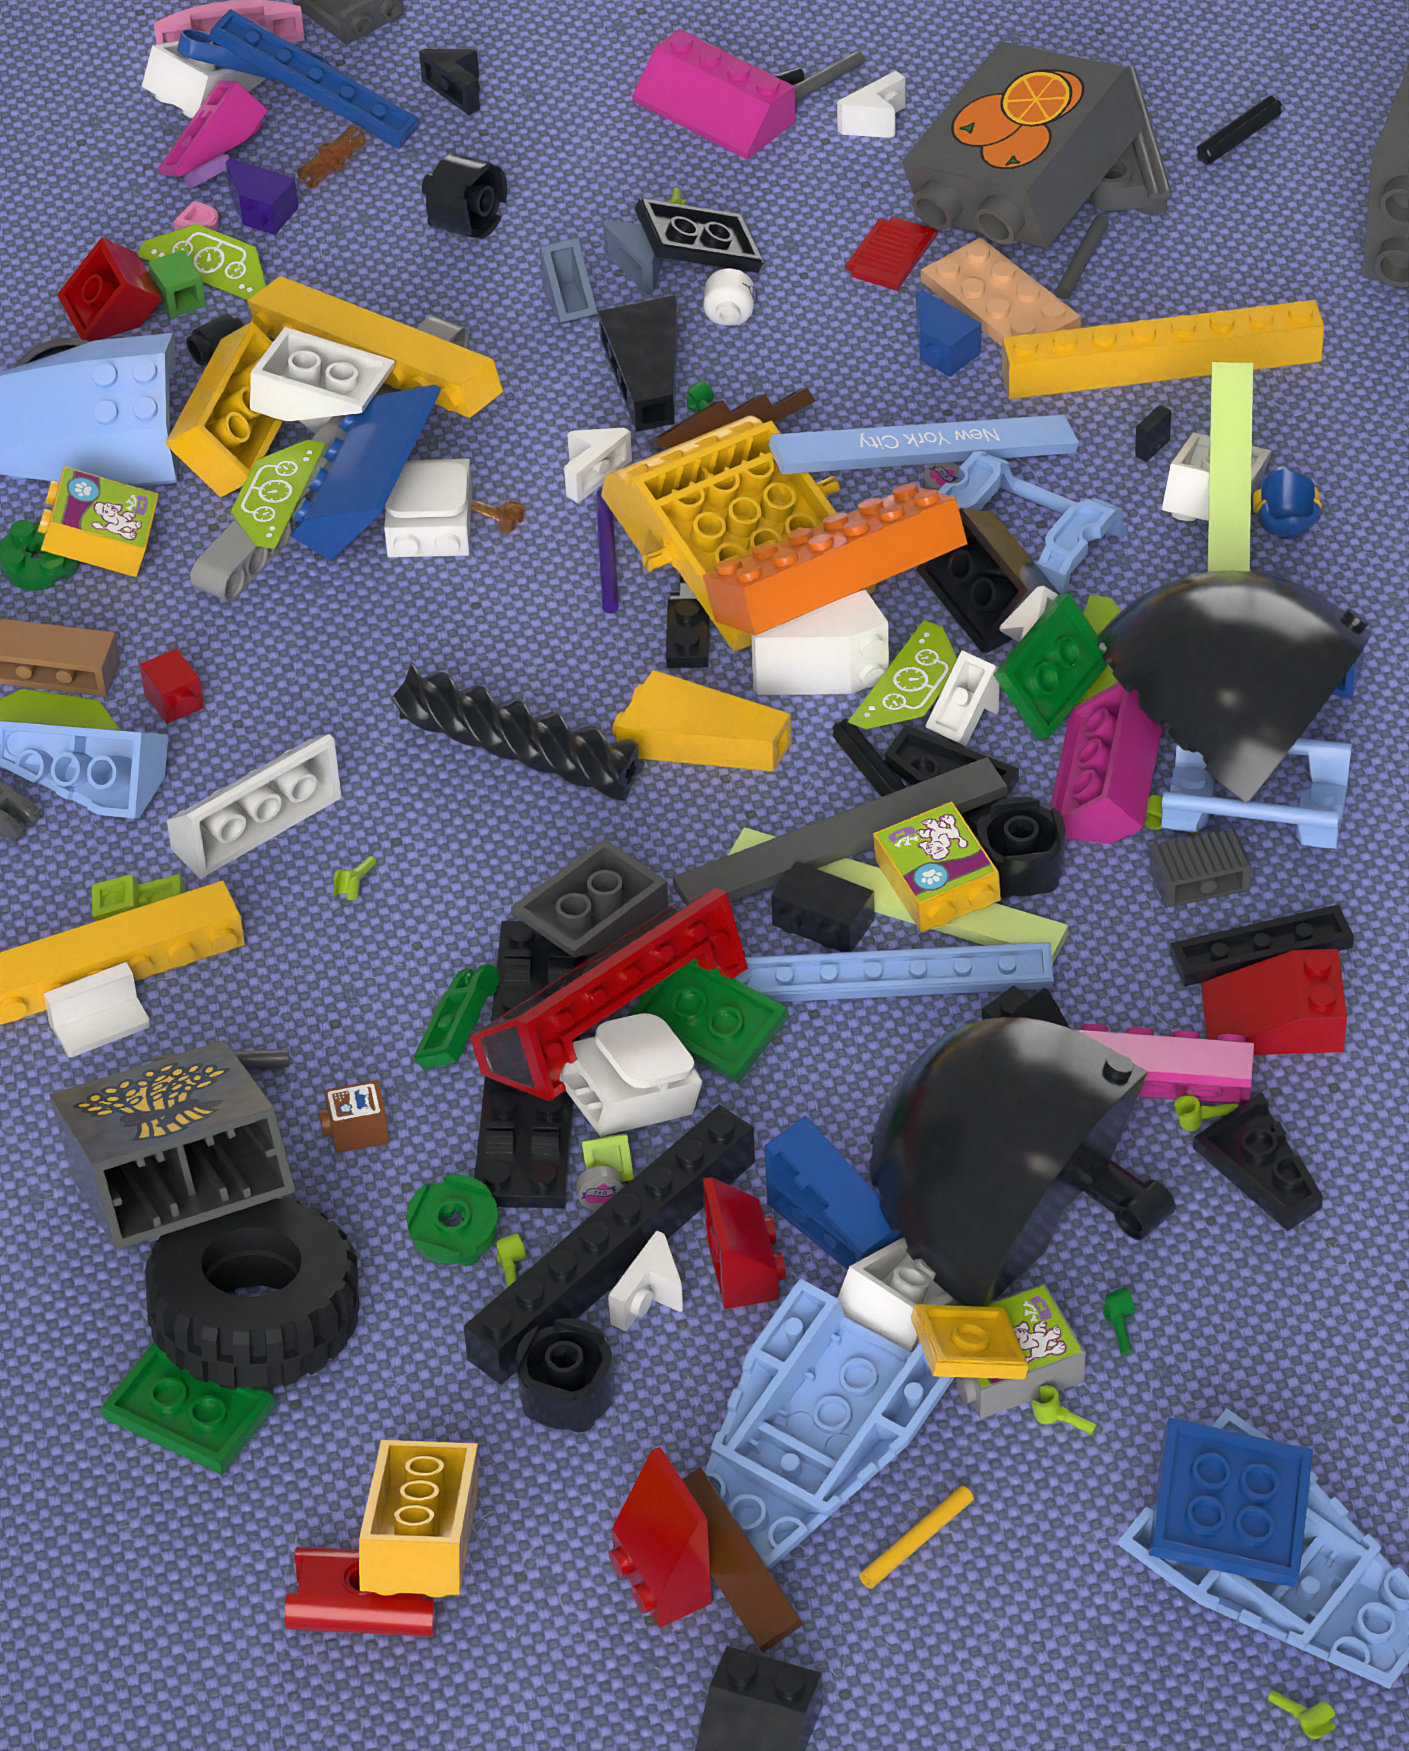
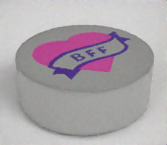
M951 462L933 463L925 469L923 474V487L928 490L936 489L939 491L945 483L955 484L960 482L959 466Z
M609 1166L591 1167L582 1172L576 1181L579 1202L585 1208L596 1211L623 1188L619 1172Z

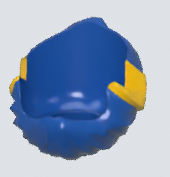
M1286 466L1276 468L1262 479L1253 494V513L1259 516L1261 526L1267 532L1278 535L1279 538L1294 539L1299 535H1303L1309 531L1310 527H1313V524L1321 519L1319 512L1322 509V504L1320 502V493L1315 484L1307 476L1294 472Z

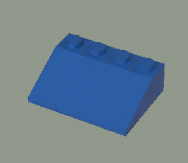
M436 385L377 395L372 398L362 413L342 415L337 425L342 431L338 438L335 436L330 441L322 455L323 458L327 459L324 468L319 467L311 477L307 487L312 492L308 499L304 497L292 515V518L297 522L290 536L329 561H332L382 512L441 389Z

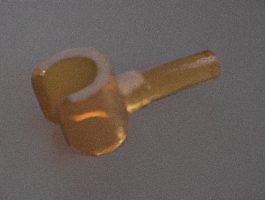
M473 501L471 505L472 510L498 520V526L504 533L514 531L516 521L523 522L524 508L517 502H505L500 508H495L478 501Z

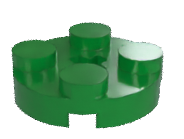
M17 521L11 525L10 533L0 542V571L2 575L4 573L9 577L11 584L21 589L44 590L54 587V580L60 579L64 575L66 580H68L76 573L81 561L41 550L45 534L38 532L40 522ZM44 553L39 558L32 557L35 554Z
M459 1174L444 1176V1182L436 1183L431 1187L427 1183L414 1194L406 1212V1221L413 1247L425 1258L436 1263L446 1265L459 1264L462 1266L474 1265L480 1260L482 1253L487 1251L494 1243L500 1229L498 1207L490 1190L481 1181ZM455 1212H460L463 1222L458 1226L447 1227L446 1223L442 1221L444 1217L452 1218Z

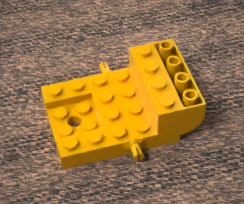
M751 415L607 474L601 492L602 498L641 553L643 565L647 567L646 570L651 572L668 563L675 567L734 653L752 645L751 634L715 622L703 575L716 570V565L721 561L731 558L742 559L751 555L752 549L759 545L782 542L788 539L787 535L794 530L801 528L812 529L822 525L824 518L837 514L826 496L837 493L840 490L839 483L835 480L834 476H829V478L815 483L808 472L781 474L768 445L772 435L781 433L772 420L763 423L760 419ZM876 584L862 590H866L868 594L873 593Z

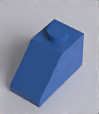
M922 289L916 293V324L920 360L951 377L981 354V323Z

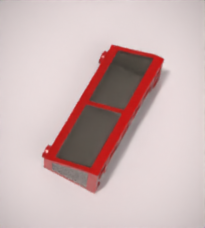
M714 888L667 907L471 1035L470 1040L481 1075L551 1101L566 1091L564 1082L560 1081V1074L565 1063L572 1064L578 1060L572 1043L574 1038L695 958L700 968L709 971L717 968L721 976L730 979L735 978L748 969L727 892Z

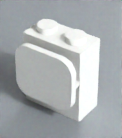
M470 459L406 461L385 504L384 528L388 557L469 556L472 506Z
M643 1013L606 1021L597 1027L595 1037L572 1042L578 1060L572 1064L565 1063L560 1074V1081L564 1082L566 1092L600 1137L693 1114L698 1094L701 1090L702 1080L698 1072L693 1068L694 1060L691 1054L666 1022L658 1016Z

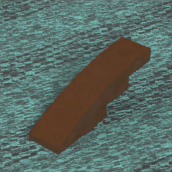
M807 387L792 392L774 404H771L766 394L756 395L729 411L724 400L715 401L649 440L648 443L651 448L676 446L750 415L757 417L763 423L771 420L776 422L815 402Z
M699 1467L683 1478L682 1481L707 1517L710 1574L759 1649L764 1653L804 1624L765 1561L756 1551L735 1516L728 1509L708 1475Z

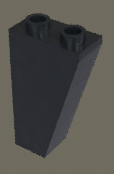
M675 295L600 310V341L635 431L638 432L675 424L678 317Z

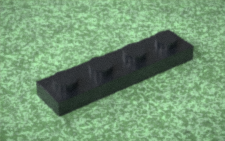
M1338 904L1170 943V957L1185 987L1208 981L1293 950L1338 949V951L1350 949L1353 948L1354 935Z

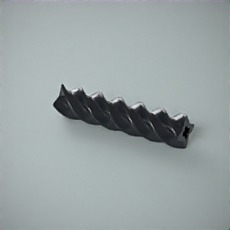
M411 663L403 684L394 693L392 701L400 711V719H407L421 729L435 733H445L453 740L465 745L481 746L495 756L509 760H519L527 767L538 772L556 773L567 782L582 787H594L603 795L612 799L625 801L634 779L644 767V761L638 758L639 744L634 740L625 739L609 745L601 730L596 726L589 725L571 731L565 719L559 713L549 712L533 717L529 708L521 699L514 698L496 704L490 692L484 686L475 685L459 691L451 676L446 672H437L427 677H422L414 663Z

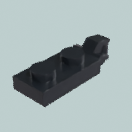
M680 574V592H670V599H668L667 668L709 667L710 617Z

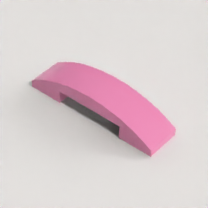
M235 0L211 3L174 13L154 23L156 45L177 42L184 29H194L210 33L215 24L229 9H232L287 42L305 40L301 6L278 1Z

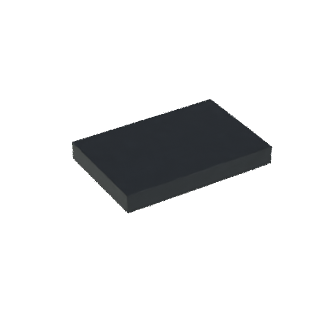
M639 198L634 208L656 257L759 273L764 263L741 214Z

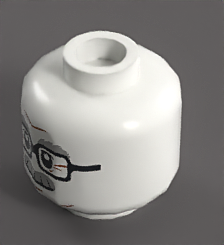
M722 269L713 273L706 281L703 307L706 316L712 322L719 325H740L746 322L752 315L754 308L755 287L753 281L747 274L736 269Z

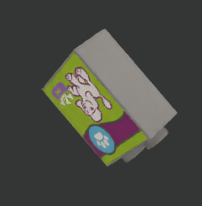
M1044 1283L993 1301L988 1306L1004 1307L1029 1365L1026 1378L956 1377V1385L961 1399L965 1404L971 1403L979 1418L982 1419L1040 1398L1039 1388L1041 1386H1052L1057 1391L1084 1382L1086 1353Z

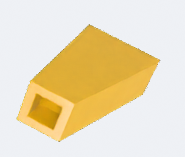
M652 670L644 684L637 685L633 692L631 703L624 712L618 713L612 728V733L616 736V742L631 739L639 744V759L774 772L792 744L791 714L656 670Z

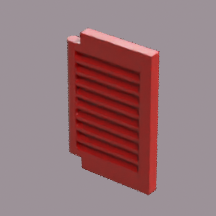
M893 216L889 221L880 218L848 260L845 268L852 271L853 278L898 291L936 238L937 229Z

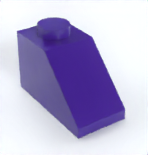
M229 158L225 162L229 192L242 224L276 235L299 208L295 178Z

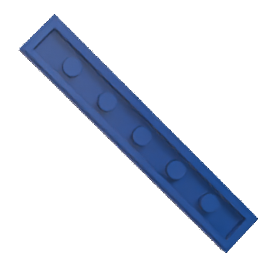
M229 9L210 30L209 39L397 149H400L418 128L420 118L232 9Z

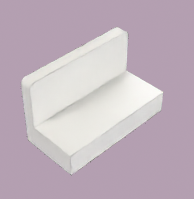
M127 962L43 993L49 1023L68 1057L77 1056L150 1027L149 1017L137 998L133 973Z

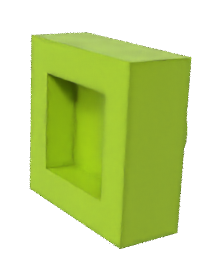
M626 1133L581 1140L585 1170L595 1166H609L619 1172L622 1182L634 1179Z

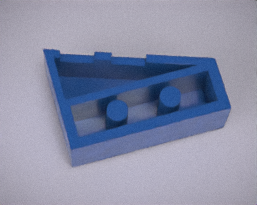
M806 1115L765 1145L767 1204L845 1269L848 1270L849 1266L903 1237L899 1230L892 1231L879 1207L882 1199Z

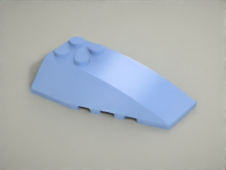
M173 333L96 340L0 372V475H8L12 479L24 481L30 478L49 481V483H51V480L59 482L65 466L134 487L178 483L177 455L165 445L170 435L169 373L176 372L175 335Z
M800 1278L746 1355L742 1365V1376L737 1389H733L727 1404V1415L720 1432H717L710 1448L712 1453L704 1472L708 1475L728 1509L741 1525L756 1551L765 1561L768 1568L771 1569L910 1444L955 1377L932 1376L920 1342L911 1353L844 1317L840 1299Z
M1227 1408L1211 1426L1269 1439ZM1312 1471L1310 1474L1300 1577L1295 1588L1149 1556L1155 1504L1151 1509L1146 1506L1118 1540L1117 1545L1197 1603L1390 1689L1409 1664V1577L1400 1567L1394 1569L1380 1553L1382 1547L1370 1534L1364 1536L1347 1517L1349 1511L1335 1496L1330 1499L1316 1482L1319 1478Z

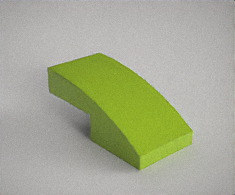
M133 874L92 884V917L94 921H99L185 893L186 884L180 874L143 884H138Z

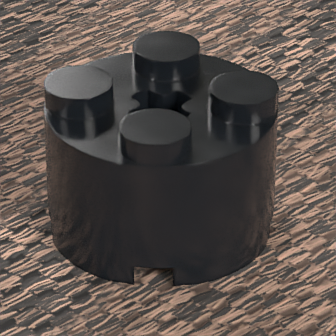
M453 153L447 154L438 163L433 173L426 174L422 181V193L426 196L428 225L432 228L472 238L483 239L489 236L496 229L502 215L496 214L499 203H506L508 189L504 171L499 166H494L487 161Z
M1011 797L993 804L991 812L984 818L982 815L978 821L977 840L998 870L1000 897H1024L1040 893H1050L1056 890L1064 871L1065 823L1061 814L1053 807L1050 811L1040 806V800L1031 797Z
M574 1318L553 1320L554 1325L541 1330L537 1326L530 1330L518 1346L516 1363L523 1413L528 1418L550 1428L570 1429L578 1433L586 1432L608 1410L613 1401L615 1387L611 1349L604 1340L603 1333L596 1326Z

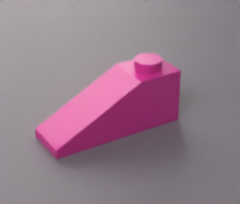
M219 80L157 171L161 175L181 177L247 141L248 138L258 132L262 125L261 119L268 110L238 82Z

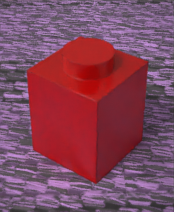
M177 648L139 664L144 695L166 724L204 708L200 678Z

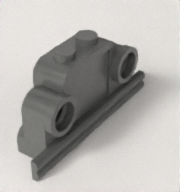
M1130 66L1127 67V71L1145 127L1086 201H1091L1095 207L1104 211L1136 209L1138 212L1147 215L1166 213L1167 198H1172V191L1136 68Z

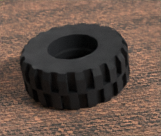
M276 1198L161 1235L152 1247V1254L146 1263L148 1325L151 1327L152 1338L157 1347L162 1352H166V1357L180 1370L187 1369L193 1378L205 1383L212 1381L218 1383L220 1387L228 1389L252 1387V1390L268 1389L270 1385L282 1383L283 1386L298 1382L300 1377L308 1373L313 1375L323 1369L328 1363L329 1358L334 1360L348 1344L347 1340L354 1333L358 1323L359 1276L357 1255L353 1245L347 1240V1235L334 1221L329 1222L328 1217L323 1212L313 1206L307 1208L301 1205L298 1200L292 1198ZM254 1285L279 1289L270 1294L252 1297L226 1293L239 1287Z

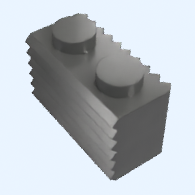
M1232 827L1227 831L1224 829L1221 831L1211 830L1201 836L1197 834L1194 838L1188 836L1185 840L1182 838L1179 840L1168 839L1160 844L1155 843L1151 846L1150 873L1165 908L1250 890L1252 866L1236 830Z

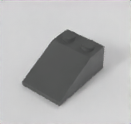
M604 838L511 907V914L575 958L605 949L668 907L667 881Z

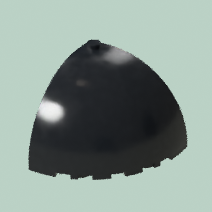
M1231 570L1190 575L1168 582L1147 592L1130 603L1107 624L1098 635L1097 645L1105 652L1102 658L1104 662L1109 664L1113 670L1112 674L1120 685L1130 693L1135 688L1140 694L1138 696L1140 701L1138 706L1158 726L1162 727L1167 722L1171 726L1168 733L1175 740L1174 742L1185 751L1188 750L1192 753L1198 751L1204 756L1202 759L1207 765L1204 769L1247 804L1343 680L1366 646L1371 632L1366 629L1369 623L1357 612L1349 608L1344 612L1318 593L1300 584L1258 572Z
M1014 1017L993 1018L970 1023L947 1033L934 1042L904 1073L885 1102L871 1136V1144L873 1145L872 1157L869 1161L872 1185L878 1186L882 1200L879 1207L892 1231L899 1230L906 1239L908 1246L906 1252L913 1260L921 1258L936 1273L933 1281L951 1297L964 1306L988 1307L1047 1250L1063 1210L1108 1167L1148 1071L1133 1063L1127 1056L1115 1052L1085 1034L1042 1020Z

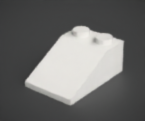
M177 41L152 45L142 87L154 93L157 100L167 104H174L183 109L182 113L193 118L219 80L238 82L249 92L266 78L185 57L177 51L179 42Z
M284 327L251 371L250 410L284 421L362 413L395 368V360Z
M1193 432L1171 463L1162 510L1172 512V516L1176 519L1194 521L1198 518L1209 521L1210 436ZM1252 446L1251 509L1253 506V494L1263 479L1272 451Z
M866 590L843 597L758 635L751 634L753 690L757 695L853 694L863 689L874 687L889 667L888 621Z
M902 1237L849 1266L838 1299H840L844 1317L912 1353L919 1344L918 1336L911 1321L914 1305H964L951 1297L933 1281L936 1273L921 1258L913 1260L906 1252L908 1247L906 1239Z

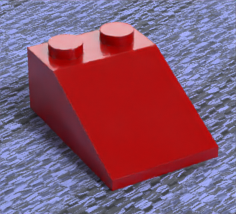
M1338 949L1293 950L1201 983L1206 1039L1218 1040V1035L1221 1034L1241 1035L1245 1037V1042L1254 1043L1253 1055L1344 1052L1347 1012Z
M661 1447L651 1450L612 1527L613 1549L609 1551V1558L617 1575L620 1578L627 1576L632 1584V1595L639 1610L643 1614L650 1612L658 1627L661 1628L712 1604L707 1517Z

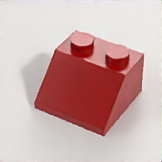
M103 237L100 238L57 294L78 335L82 340L89 342L140 328L163 299L138 254Z
M715 1178L703 1179L706 1240L723 1308L729 1309L779 1300L778 1281L786 1279V1272L782 1253H773L771 1244H776V1232L772 1216L764 1217L758 1198Z

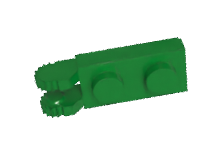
M493 964L478 966L476 973L472 969L467 968L455 974L456 977L453 978L448 991L444 992L414 1054V1060L422 1069L456 1063L460 1058L468 1036L480 1018V1011L487 997L493 996L497 990L496 986H499L500 975H498L496 967H493Z

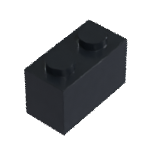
M798 861L794 863L771 895L773 926L840 952H853L874 922V890Z

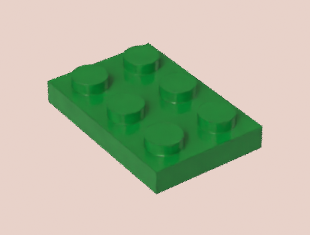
M1070 593L1058 595L993 674L1037 740L1050 738L1108 665L1102 658L1105 652L1097 645L1098 635Z
M696 958L648 989L627 1015L628 1017L646 1013L658 1016L670 1027L691 1054L693 1060L739 1084L790 1017L787 1007L735 979L721 976L715 968L711 971L700 968Z
M153 1342L101 1409L103 1419L222 1475L275 1408L274 1396L263 1390H252V1387L228 1389L220 1387L218 1383L212 1381L205 1383L197 1380L189 1374L187 1369L180 1370L166 1357V1352H162Z

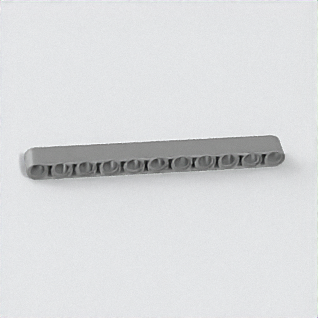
M430 315L416 328L467 349L469 331L465 327ZM383 383L375 396L401 390L394 389ZM342 415L333 416L311 439V441L323 442L326 445L295 509L304 497L309 498L312 490L307 485L315 471L319 467L324 468L327 459L323 458L322 455L330 441L335 436L339 437L342 429L337 427ZM291 515L276 548L270 549L255 546L235 519L195 562L191 572V585L227 602L234 601L293 538L290 534L297 521Z

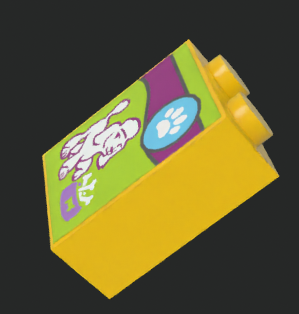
M64 466L59 482L51 480L45 504L52 505V509L44 508L38 527V532L45 534L41 550L137 577L146 550L159 494Z
M952 801L873 833L876 863L921 933L937 926L946 925L951 920L973 911L985 909L1001 900L998 870Z

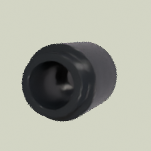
M225 313L194 329L192 335L186 338L190 355L197 364H208L220 340L240 329L244 324L239 318H233L230 314Z

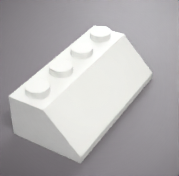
M327 734L307 740L168 819L167 826L171 850L201 879L341 799L334 738Z

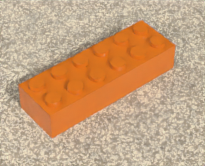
M910 483L893 489V495L886 498L865 500L858 504L857 510L848 514L837 513L827 516L823 519V524L815 528L794 530L787 535L788 539L782 542L759 545L752 549L751 555L742 559L731 558L721 561L716 565L717 569L704 574L703 579L715 622L752 635H758L967 544L956 497L938 493L936 489L917 487V484Z

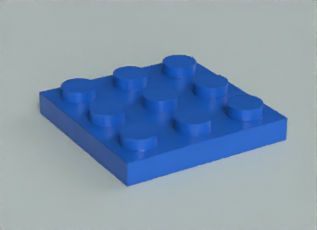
M1169 1417L1164 1428L1148 1555L1295 1588L1300 1577L1313 1449Z

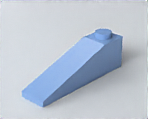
M0 721V767L30 782L39 783L55 791L57 795L87 807V810L97 815L139 819L165 778L168 734Z

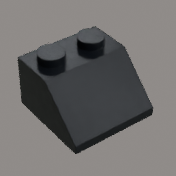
M726 1646L709 1687L695 1751H805L823 1708L822 1673Z

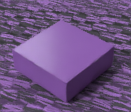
M223 153L184 174L185 177L183 178L188 188L191 189L225 171V162L229 159L228 154Z

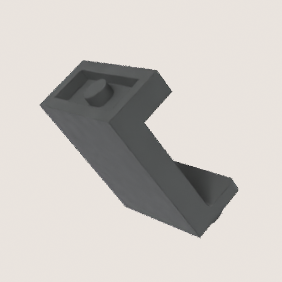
M292 0L293 5L301 6V11L346 45L404 14L403 0Z

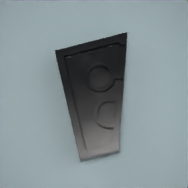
M907 725L902 728L885 752V762L910 785L918 784L988 757ZM988 757L1007 785L1008 796L1019 781V768ZM1007 796L961 813V816L975 836H977V826L981 816L983 815L984 818L991 812L993 804L1006 799Z
M1261 1092L1194 1136L1193 1149L1284 1229L1289 1231L1322 1208L1323 1196L1300 1156L1294 1155L1286 1141V1132L1280 1122H1275L1268 1110L1269 1103Z

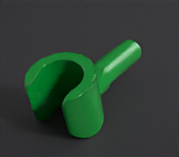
M699 381L688 388L690 396L687 398V407L693 412L705 408L714 399L711 387L704 381Z
M1126 1288L1107 1294L1103 1308L1105 1319L1110 1323L1112 1322L1121 1355L1132 1353L1124 1317L1135 1313L1133 1299Z

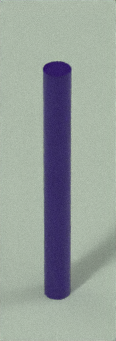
M601 488L596 492L602 609L606 613H614L619 608L613 512L601 496Z

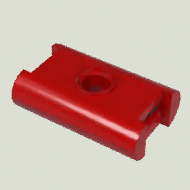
M317 1547L295 1548L294 1561L297 1583L299 1585L297 1594H286L285 1626L287 1630L435 1637L437 1624L434 1601H431L432 1597L421 1593L380 1595L371 1591H360L359 1550Z

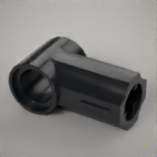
M1110 1160L1104 1172L1083 1191L1114 1213L1119 1227L1135 1240L1144 1239L1176 1210V1204L1171 1193L1161 1183L1155 1180H1148L1143 1183L1112 1160Z

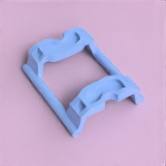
M974 451L959 467L960 482L955 484L945 483L938 491V493L956 497L959 509L962 507L981 510L998 489L1001 488L1063 514L1045 536V547L1037 562L1038 568L1060 595L1067 594L1070 574L1088 554L1087 541H1092L1096 538L1101 539L1106 532L1122 539L1125 537L1129 527L1128 523L1123 522L1121 508L1095 497L1092 500L1086 499L1085 501L1075 502L1013 476L1009 468V462L983 451Z
M1298 738L1288 751V754L1308 756L1312 778V787L1303 791L1299 807L1249 801L1246 804L1243 800L1214 797L1215 784L1214 780L1209 776V772L1204 769L1207 766L1202 759L1204 756L1198 751L1196 753L1188 750L1185 751L1177 745L1170 792H1163L1161 828L1197 833L1198 830L1207 826L1210 814L1296 824V838L1303 846L1337 850L1347 793L1352 744Z

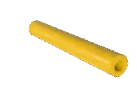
M962 1485L866 1567L859 1574L861 1582L867 1588L873 1589L974 1500L971 1491Z

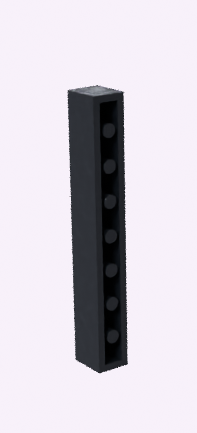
M720 1104L464 1325L467 1360L500 1385L506 1382L517 1372V1349L523 1337L530 1330L539 1326V1330L554 1325L553 1320L577 1319L619 1282L656 1231L664 1233L666 1239H668L704 1208L703 1179L712 1177L730 1185L755 1163L754 1127Z

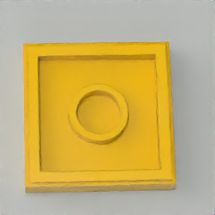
M914 1305L911 1321L932 1376L997 1379L1026 1378L1029 1365L1004 1307Z

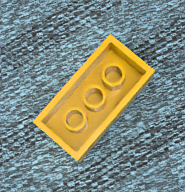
M253 322L248 323L220 340L165 442V445L220 498L244 485L255 461L265 457L283 420L250 410L251 371L273 343Z
M381 1440L359 1537L360 1591H371L380 1595H394L397 1593H421L430 1597L460 1595L478 1497V1443Z

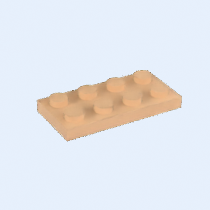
M981 237L921 269V282L950 306L980 322L981 330L1000 346H1002V337L1081 328V316Z

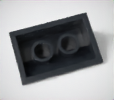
M961 507L959 512L967 544L920 564L916 571L982 653H989L1013 639L999 630L1000 626L1037 587L1045 586L1058 595L1060 593L993 512Z

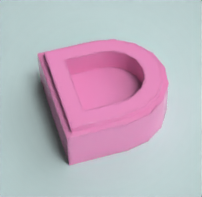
M194 200L173 221L174 231L193 224H199L218 232V212L215 208Z

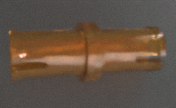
M349 126L333 142L324 143L318 149V154L297 170L300 180L303 182L310 176L311 179L305 185L309 188H314L332 171H339L345 166L347 158L366 145L364 134L360 132L356 137H353L358 128Z

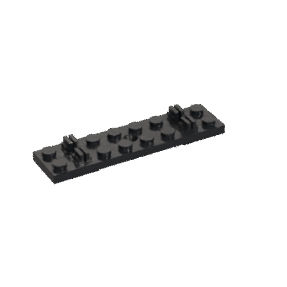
M501 921L496 968L498 975H500V981L498 982L499 986H496L497 990L493 996L491 1022L588 960V954L574 958L523 921ZM514 1026L510 1029L513 1037L512 1051L507 1060L491 1072L535 1088L529 1066L525 1065L527 1059L517 1027ZM581 1034L574 1038L572 1042L579 1041ZM485 1076L474 1178L487 1186L496 1201L497 1207L565 1209L575 1104L566 1091L551 1101H547Z

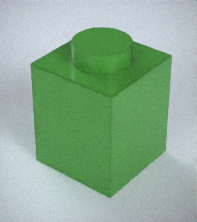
M184 250L148 262L150 277L163 298L160 304L170 318L206 306L202 276Z

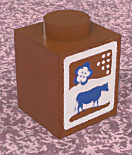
M378 1080L324 1090L327 1108L318 1110L323 1137L332 1135L335 1153L389 1143L386 1113Z

